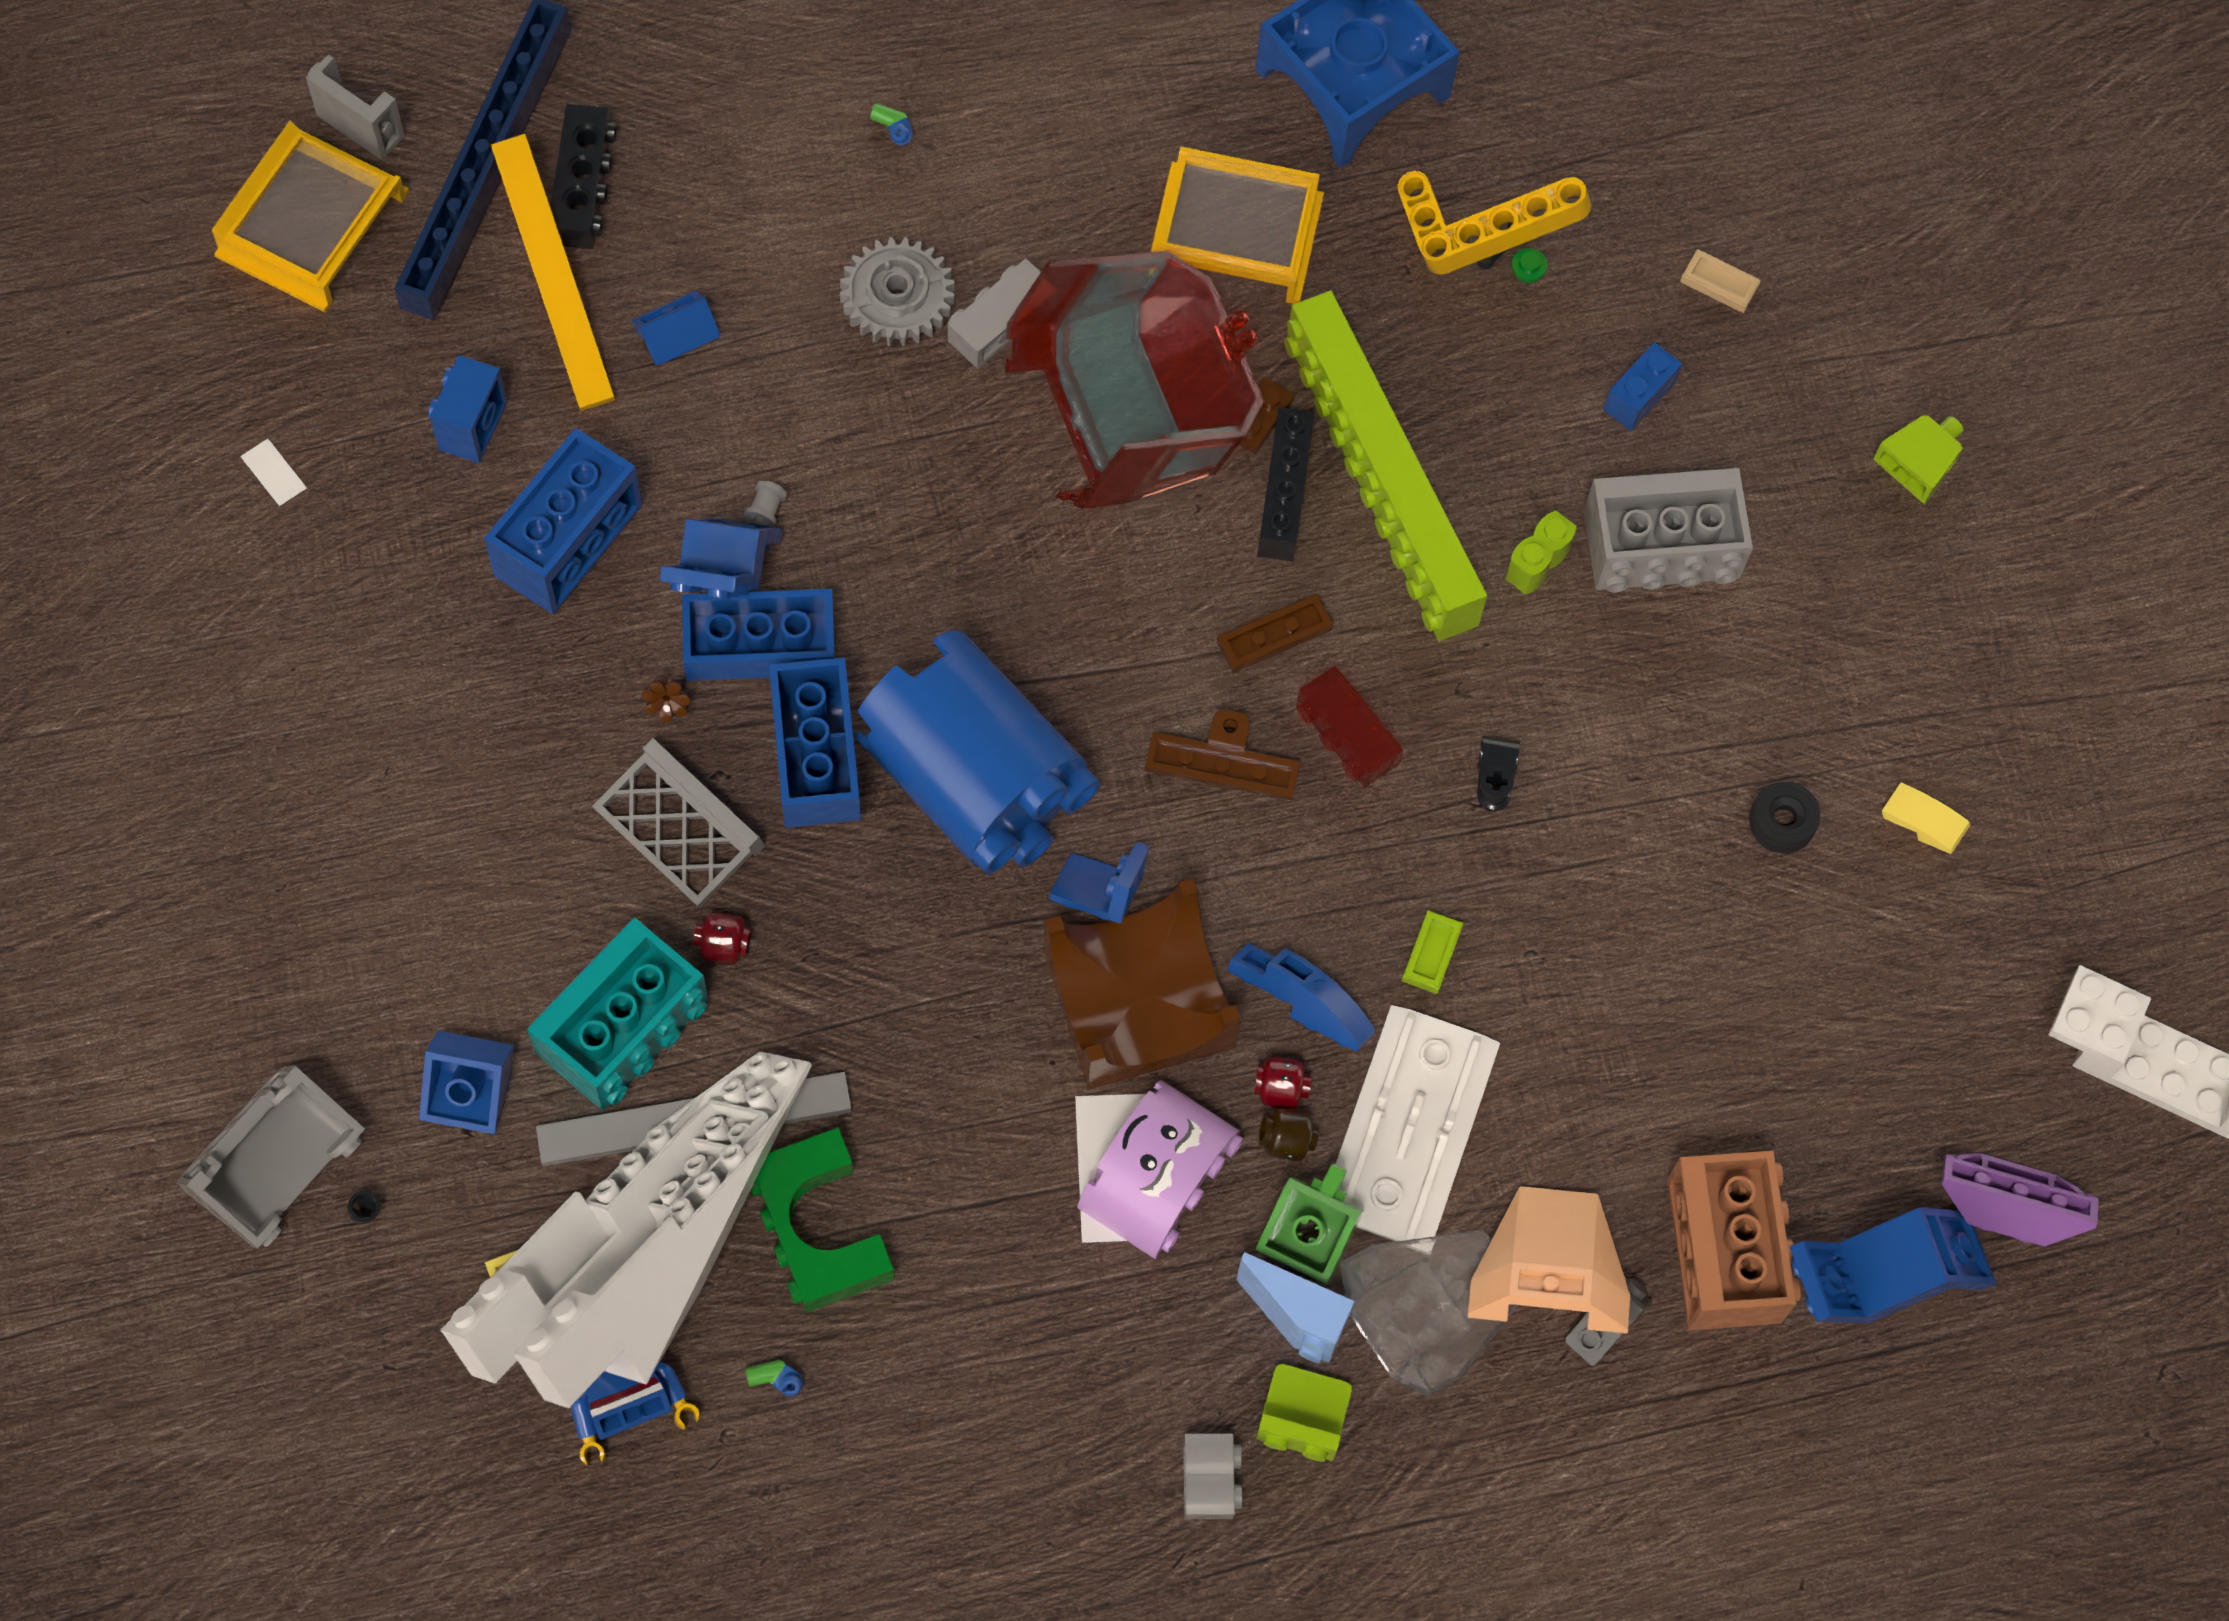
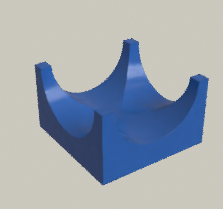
M1298 0L1261 23L1255 70L1263 79L1275 73V70H1279L1292 78L1303 89L1318 110L1326 126L1332 145V159L1342 168L1352 161L1357 147L1372 127L1405 100L1424 92H1431V95L1439 104L1451 97L1460 51L1414 0Z

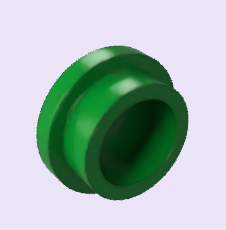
M1522 249L1513 257L1512 271L1521 282L1534 283L1545 275L1547 259L1536 249Z

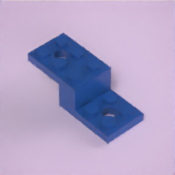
M717 518L686 519L680 564L661 566L659 581L671 583L670 590L693 593V591L708 590V596L719 598L739 597V595L747 596L749 590L759 589L764 551L770 549V544L782 542L783 529Z

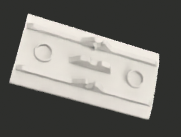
M1391 1005L1335 1164L1347 1170L1340 1190L1347 1193L1344 1201L1364 1210L1357 1228L1394 1240L1429 1255L1500 1042L1422 1013Z

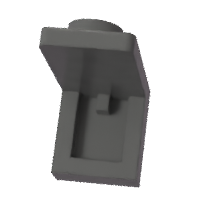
M1625 1277L1630 1293L1629 1327L1634 1320L1648 1309L1653 1301L1647 1297L1648 1291L1640 1282L1633 1278L1628 1280ZM1588 1312L1565 1338V1342L1590 1365L1594 1366L1623 1333L1587 1330Z

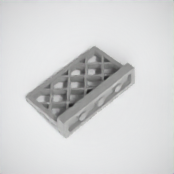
M652 738L642 748L645 753L592 807L697 907L701 908L752 854L756 856L765 847V844L759 836ZM646 766L650 767L656 773V788L636 789V776ZM662 780L671 788H662ZM630 783V790H623ZM678 794L682 797V813L662 814V795ZM656 795V814L636 815V796ZM629 796V816H613L605 809L616 797ZM689 805L696 811L695 813H689ZM705 819L709 823V838L688 839L689 820ZM682 820V839L662 840V821ZM656 821V840L639 841L636 838V822ZM629 822V830L621 823ZM715 829L723 837L715 838ZM715 844H732L739 851L729 863L715 864ZM709 845V864L688 865V846ZM682 846V865L666 866L662 862V847ZM647 847H656V856ZM715 870H722V871L715 877ZM709 871V884L696 895L688 887V872ZM673 872H682V880Z

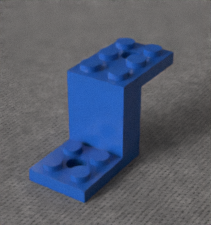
M1919 1207L1840 1243L1801 1241L1790 1246L1793 1256V1270L1797 1277L1802 1280L1807 1294L1805 1298L1807 1308L1816 1318L1817 1322L1870 1324L1949 1289L1985 1290L1997 1285L1975 1226L1967 1224L1960 1211Z

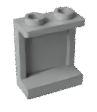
M327 55L322 62L316 63L310 69L306 80L316 114L319 118L380 160H383L405 137L396 99L384 91L371 106L343 88L336 60L330 55Z

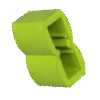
M1558 511L1547 514L1537 524L1533 536L1524 539L1513 551L1505 579L1525 595L1535 591L1544 582L1548 570L1558 566L1568 555L1577 526Z

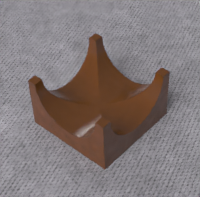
M1194 878L1178 882L1176 889L1165 899L1143 911L1124 917L1121 924L1110 921L1093 925H1072L1063 922L1060 915L1045 919L1044 954L1088 1090L1235 1048L1241 1019L1236 1005L1230 1006L1215 975L1202 929L1198 906V890Z

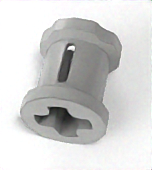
M758 481L755 486L757 494L752 506L745 509L744 517L751 524L774 527L776 524L774 516L780 502L786 500L787 492L773 482Z

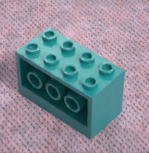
M634 917L527 1028L534 1052L599 1109L604 1111L610 1104L614 1106L624 1098L628 1092L627 1086L636 1076L641 1078L652 1068L655 1063L653 1058L663 1048L667 1050L677 1042L681 1036L680 1030L689 1020L694 1022L705 1012L708 1006L706 1003L708 996L704 975Z

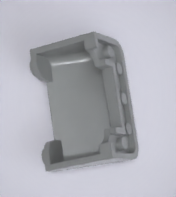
M283 1066L271 1076L178 1179L177 1185L252 1247L258 1249L261 1244L267 1247L282 1231L278 1224L281 1221L280 1216L332 1158H337L341 1154L346 1158L357 1149L362 1142L359 1135L365 1128L296 1066Z

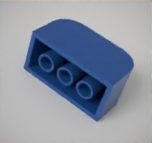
M845 658L769 665L785 828L861 821Z

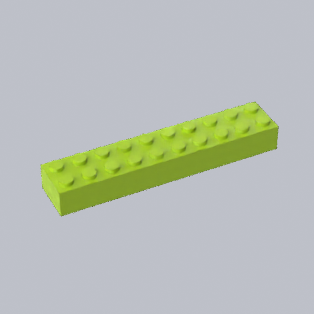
M1330 290L1293 304L1291 306L1290 319L1287 321V337L1284 338L1287 353L1291 358H1296L1300 366L1299 374L1306 388L1311 387L1315 395L1314 404L1321 418L1326 417L1330 425L1329 434L1336 448L1341 447L1345 455L1344 463L1346 470L1351 478L1356 477L1361 487L1359 491L1363 504L1366 508H1372L1376 516L1375 526L1378 534L1382 539L1387 538L1392 548L1390 550L1392 561L1398 570H1403L1407 578L1406 587L1412 600H1418L1423 610L1421 615L1426 629L1429 632L1434 631L1440 642L1478 627L1487 594L1332 291Z

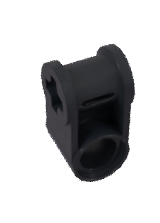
M1482 736L1478 763L1477 801L1485 810L1498 812L1509 804L1517 770L1520 741ZM1492 787H1498V791L1492 790Z

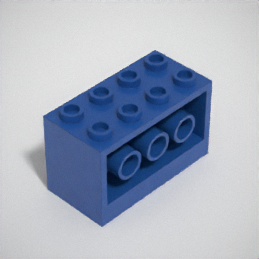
M575 428L484 537L494 577L554 615L642 507L636 467Z

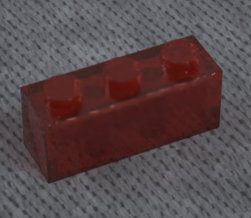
M1333 666L1299 689L1296 706L1299 715L1307 724L1312 723L1319 731V738L1324 747L1329 752L1335 751L1343 761L1342 767L1350 779L1353 781L1357 779L1365 788L1400 764L1403 749L1336 666Z

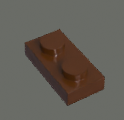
M1263 377L1226 429L1225 437L1256 455L1276 427L1278 408H1289L1294 401L1295 394L1270 379Z

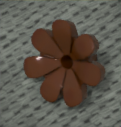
M657 679L653 681L651 687H645L641 697L643 700L649 701L644 708L647 714L653 715L659 711L660 721L669 723L672 720V713L678 717H684L687 714V706L690 705V695L687 692L680 691L681 682L676 679H667L665 681Z

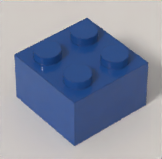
M458 355L454 366H449L445 371L442 381L443 389L439 398L434 397L431 401L428 418L431 420L433 435L436 437L440 451L480 464L508 401L500 368Z

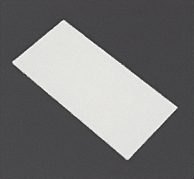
M1146 1094L1075 1096L1080 1198L1087 1183L1090 1180L1095 1181L1097 1166L1110 1144ZM1081 1211L1082 1243L1127 1241Z

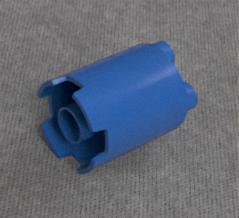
M952 630L936 636L933 642L944 657L931 664L915 678L895 665L872 689L858 709L859 714L871 729L870 734L858 731L854 737L973 866L980 867L987 875L1002 868L1011 858L1021 868L1027 867L1041 857L1054 840V836L1045 826L1061 809L1067 814H1072L1082 808L1097 793L1101 782L1087 769L1086 760L963 631Z

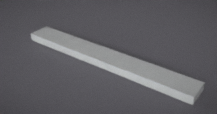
M845 1072L805 1079L783 1124L851 1113ZM694 1098L536 1126L541 1164L544 1167L634 1151L651 1129L657 1127Z

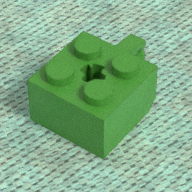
M1331 1164L1324 1181L1315 1178L1312 1185L1295 1177L1289 1178L1255 1250L1324 1284L1330 1283L1364 1213V1210L1344 1201L1347 1193L1340 1190L1347 1170ZM1313 1220L1318 1225L1315 1229H1319V1236H1313L1306 1240L1302 1236L1306 1232L1301 1231V1225L1308 1224Z

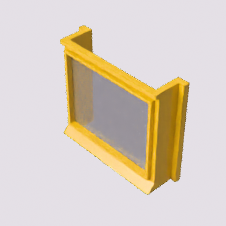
M289 120L212 228V233L218 247L214 255L216 258L326 313L333 303L329 284L388 199L392 197L403 202L409 193V188L402 185L401 177L397 175L394 177L300 130Z
M1180 146L1178 160L1171 164L1146 274L1160 277L1163 262L1287 286L1286 302L1292 304L1300 302L1324 192L1317 191L1320 174Z

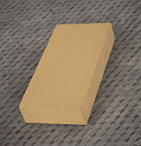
M1697 249L1680 282L1744 313L1761 280Z

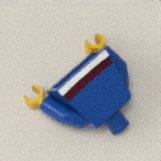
M660 1360L647 1384L603 1371L573 1403L571 1410L579 1439L583 1438L584 1442L580 1450V1458L584 1464L589 1466L587 1451L592 1447L599 1449L601 1462H604L606 1459V1450L601 1444L596 1443L594 1435L598 1434L600 1440L657 1418L671 1412V1404H674L677 1410L674 1415V1421L680 1429L685 1430V1425L680 1419V1412L684 1410L691 1411L694 1419L698 1422L699 1411L696 1406L686 1403L684 1397L687 1394L670 1365Z

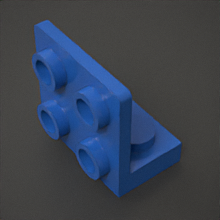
M1135 842L1129 855L1122 854L1118 867L1071 853L1050 892L1049 899L1065 907L1075 908L1096 915L1103 920H1111L1121 924L1141 883L1150 846Z

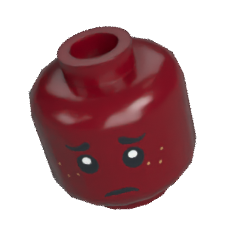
M711 912L706 916L704 924H696L693 945L700 946V955L703 960L733 965L740 960V957H747L751 927H746L745 920L741 916Z
M1269 1057L1264 1065L1258 1064L1254 1095H1260V1101L1265 1106L1293 1110L1299 1106L1301 1098H1309L1312 1076L1304 1075V1065L1299 1060Z

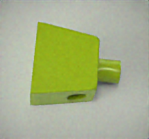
M1923 415L1885 439L1880 444L1873 460L1925 504L1954 466L1963 449L1962 445L1956 440L1963 433V426L1956 418L1948 416L1939 425L1931 417Z

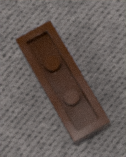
M1314 594L1218 636L1217 644L1231 671L1235 673L1331 631L1333 623L1318 595Z

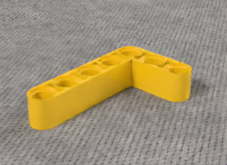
M1410 171L1404 174L1398 182V192L1420 252L1429 270L1439 275L1450 273L1578 222L1587 217L1592 207L1583 181L1578 178L1569 177L1446 226L1433 189L1425 174L1419 171ZM1423 189L1422 193L1418 196H1410L1413 191ZM1571 196H1580L1578 201L1566 203V200ZM1539 209L1547 210L1541 216H1532V214ZM1435 219L1431 225L1421 226L1425 220ZM1504 223H1513L1507 230H1498ZM1479 236L1478 240L1474 243H1465L1469 237ZM1446 249L1441 256L1432 257L1436 250Z

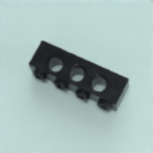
M566 104L550 206L563 247L593 249L595 236H601L603 216L599 214L600 205H606L607 184L603 183L604 174L611 173L612 153L608 152L609 143H615L617 132L616 122H611L609 107ZM586 144H593V146L589 148L582 147ZM580 175H589V177L584 179L577 178ZM575 206H585L580 210L572 209Z
M1278 408L1257 557L1292 562L1294 560L1315 412Z

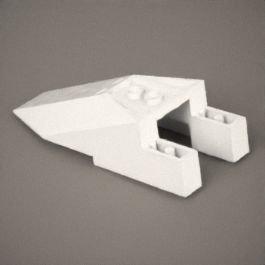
M759 1051L669 1116L657 1127L651 1129L640 1145L620 1161L619 1166L606 1180H603L594 1188L593 1193L586 1200H584L579 1192H574L492 1278L481 1284L479 1291L464 1306L457 1309L453 1313L451 1320L441 1329L470 1374L496 1384L518 1361L544 1400L567 1408L573 1405L603 1371L647 1384L699 1295L810 1071L811 1063Z

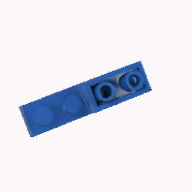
M1248 943L1231 958L1228 972L1240 977L1245 983L1255 985L1273 994L1278 1000L1294 1005L1290 1018L1302 1023L1306 1028L1317 1031L1335 1040L1339 1045L1356 1052L1374 1035V1026L1355 1001L1324 972L1292 951L1284 948L1277 956H1273Z

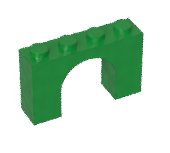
M839 1127L770 1152L751 1188L753 1197L761 1195L765 1208L759 1210L767 1233L774 1230L779 1244L773 1246L780 1268L788 1266L793 1279L786 1282L794 1304L801 1302L805 1313L894 1280V1270L880 1234L840 1249L820 1250L807 1245L799 1239L791 1226V1216L794 1207L804 1194L816 1187L853 1174L852 1161Z

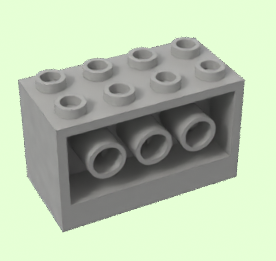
M1739 468L1593 479L1583 513L1595 590L1606 589L1608 592H1621L1631 587H1643L1647 590H1653L1669 584L1691 587L1700 582L1715 581L1718 584H1728L1736 579H1740L1752 552L1753 545Z

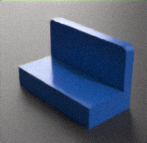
M696 290L631 320L636 333L644 339L652 361L656 365H661L720 336L706 298Z

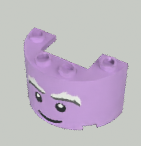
M1163 1080L1158 1081L1154 1086L1157 1090L1155 1094L1149 1090L1126 1120L1100 1160L1096 1170L1095 1181L1090 1180L1087 1183L1077 1206L1079 1210L1154 1259L1157 1258L1161 1250L1167 1253L1171 1250L1180 1235V1232L1176 1230L1179 1217L1186 1208L1192 1211L1205 1192L1200 1186L1207 1176L1214 1179L1226 1161L1224 1157L1227 1155L1233 1158L1244 1138L1239 1136L1240 1130Z

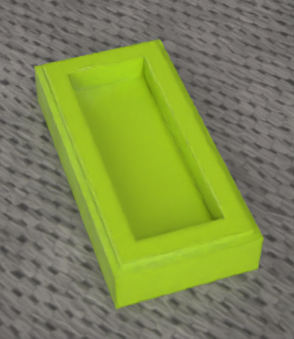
M1428 910L1402 982L1438 994L1464 923Z

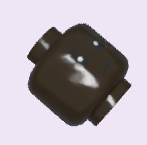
M1276 1108L1270 1115H1264L1261 1121L1259 1144L1264 1146L1266 1154L1270 1157L1298 1162L1305 1158L1308 1151L1316 1149L1319 1131L1318 1128H1313L1312 1118L1308 1113L1286 1108Z

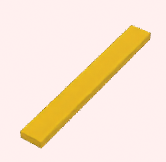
M522 134L491 144L580 411L615 401L526 135Z

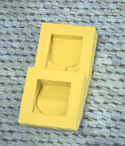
M1904 783L1899 784L1882 810L1884 819L1917 832L1918 841L1949 854L1953 853L1970 827V822L1960 814L1931 796Z

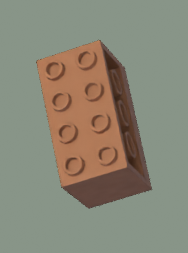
M1774 1151L1680 1157L1667 1181L1688 1331L1781 1324L1795 1307L1796 1301L1800 1300V1284L1797 1277H1792L1790 1263H1792L1793 1256L1790 1246L1794 1244L1792 1239L1786 1238L1785 1224L1789 1222V1210L1787 1202L1781 1201L1779 1186L1783 1185V1170L1780 1163H1775Z

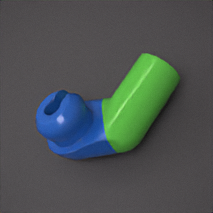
M875 103L870 119L887 125L894 143L898 145L907 144L913 135L907 115L904 112Z
M775 1360L745 1368L749 1387L770 1383L789 1397L797 1395L802 1389L803 1379L800 1373L784 1361Z

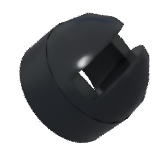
M369 1191L355 1193L347 1204L348 1216L358 1224L372 1222L380 1210L378 1198ZM356 1202L372 1214L367 1217L353 1207L354 1203Z

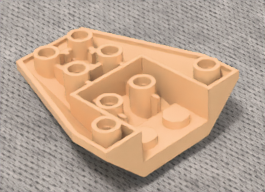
M1520 1186L1471 1279L1467 1318L1507 1322L1509 1304L1589 1312L1587 1330L1628 1334L1630 1293L1598 1194Z

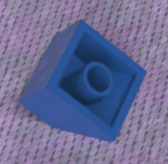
M437 1031L425 1051L419 1120L496 1134L510 1082L514 1045Z

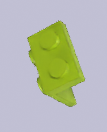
M1279 1364L1273 1374L1256 1440L1263 1441L1265 1446L1272 1449L1285 1451L1288 1448L1302 1452L1304 1457L1314 1461H1333L1341 1438L1340 1433L1352 1392L1351 1385L1342 1380Z

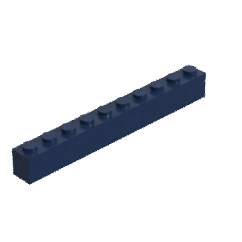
M532 0L394 288L401 310L431 320L435 319L501 179L491 144L522 135L571 31L566 6L548 0Z

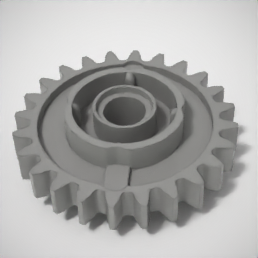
M889 237L887 246H883L876 240L875 250L871 251L863 246V257L853 255L851 257L853 267H844L845 278L840 279V289L843 290L840 292V303H844L843 314L851 315V327L860 325L861 336L872 332L874 343L881 337H885L887 346H891L894 339H899L902 347H904L907 338L911 337L918 344L920 343L921 333L932 337V326L943 328V317L951 316L950 305H954L955 302L954 293H952L955 291V282L950 280L951 268H944L943 256L934 259L933 247L922 251L921 241H918L911 247L908 245L907 237H904L900 245H897L892 237ZM895 289H901L905 291L901 294L891 293V291Z

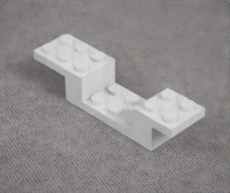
M2079 965L2048 1034L2079 1049L2072 1066L2229 1139V1054L2145 1016L2151 1000L2150 997Z

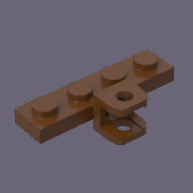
M1220 709L1213 718L1208 743L1153 732L1145 771L1292 801L1300 761L1246 751L1249 732L1248 716L1243 713ZM1233 729L1235 732L1228 733L1225 730Z

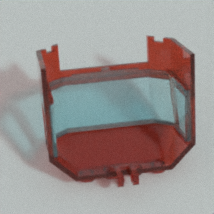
M1169 251L1048 261L1007 322L1006 339L1012 340V358L1006 359L1005 374L1035 370L1044 371L1090 484L1089 488L1059 491L1056 497L1063 501L1071 500L1074 502V506L1087 509L1126 504L1210 475H1216L1246 437L1263 403L1261 390L1254 380L1248 366L1247 357L1243 353L1255 344L1254 342L1257 340L1254 330L1248 329L1237 336L1235 335V332L1246 326L1249 320L1247 312L1240 310L1227 316L1222 305L1221 296L1217 293L1212 279Z

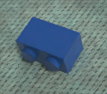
M1654 342L1609 390L1603 410L1632 431L1676 384L1683 363Z

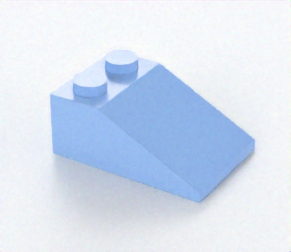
M1244 1252L1236 1280L1292 1347L1299 1349L1298 1354L1315 1363H1320L1321 1360L1329 1363L1346 1326L1354 1301Z

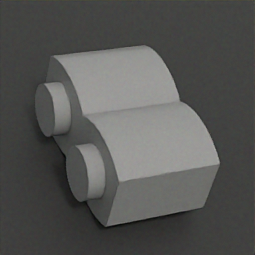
M1185 1434L1183 1439L1184 1519H1233L1234 1509L1242 1508L1241 1484H1234V1469H1241V1444H1233V1434Z

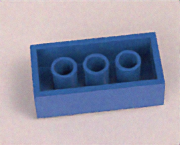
M832 589L747 592V596L739 595V597L730 598L708 596L707 593L682 594L683 665L686 681L770 678L769 665L835 658Z

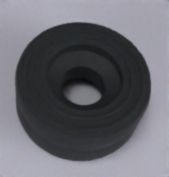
M1793 782L1771 784L1759 793L1750 810L1749 824L1751 832L1760 845L1772 852L1781 854L1796 852L1804 848L1816 833L1821 818L1820 807L1814 795L1802 785ZM1780 809L1790 811L1794 815L1795 823L1790 826L1779 824L1775 819V812Z

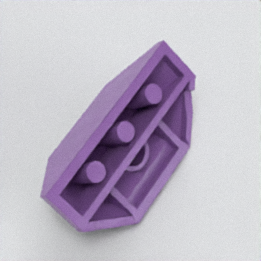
M1982 1153L1961 1154L1958 1156L1946 1154L1944 1158L1942 1185L1969 1225L1979 1227L1985 1231H1993L2014 1237L2022 1242L2047 1246L2093 1230L2098 1224V1198L2091 1194H2084L2077 1186L2057 1175Z

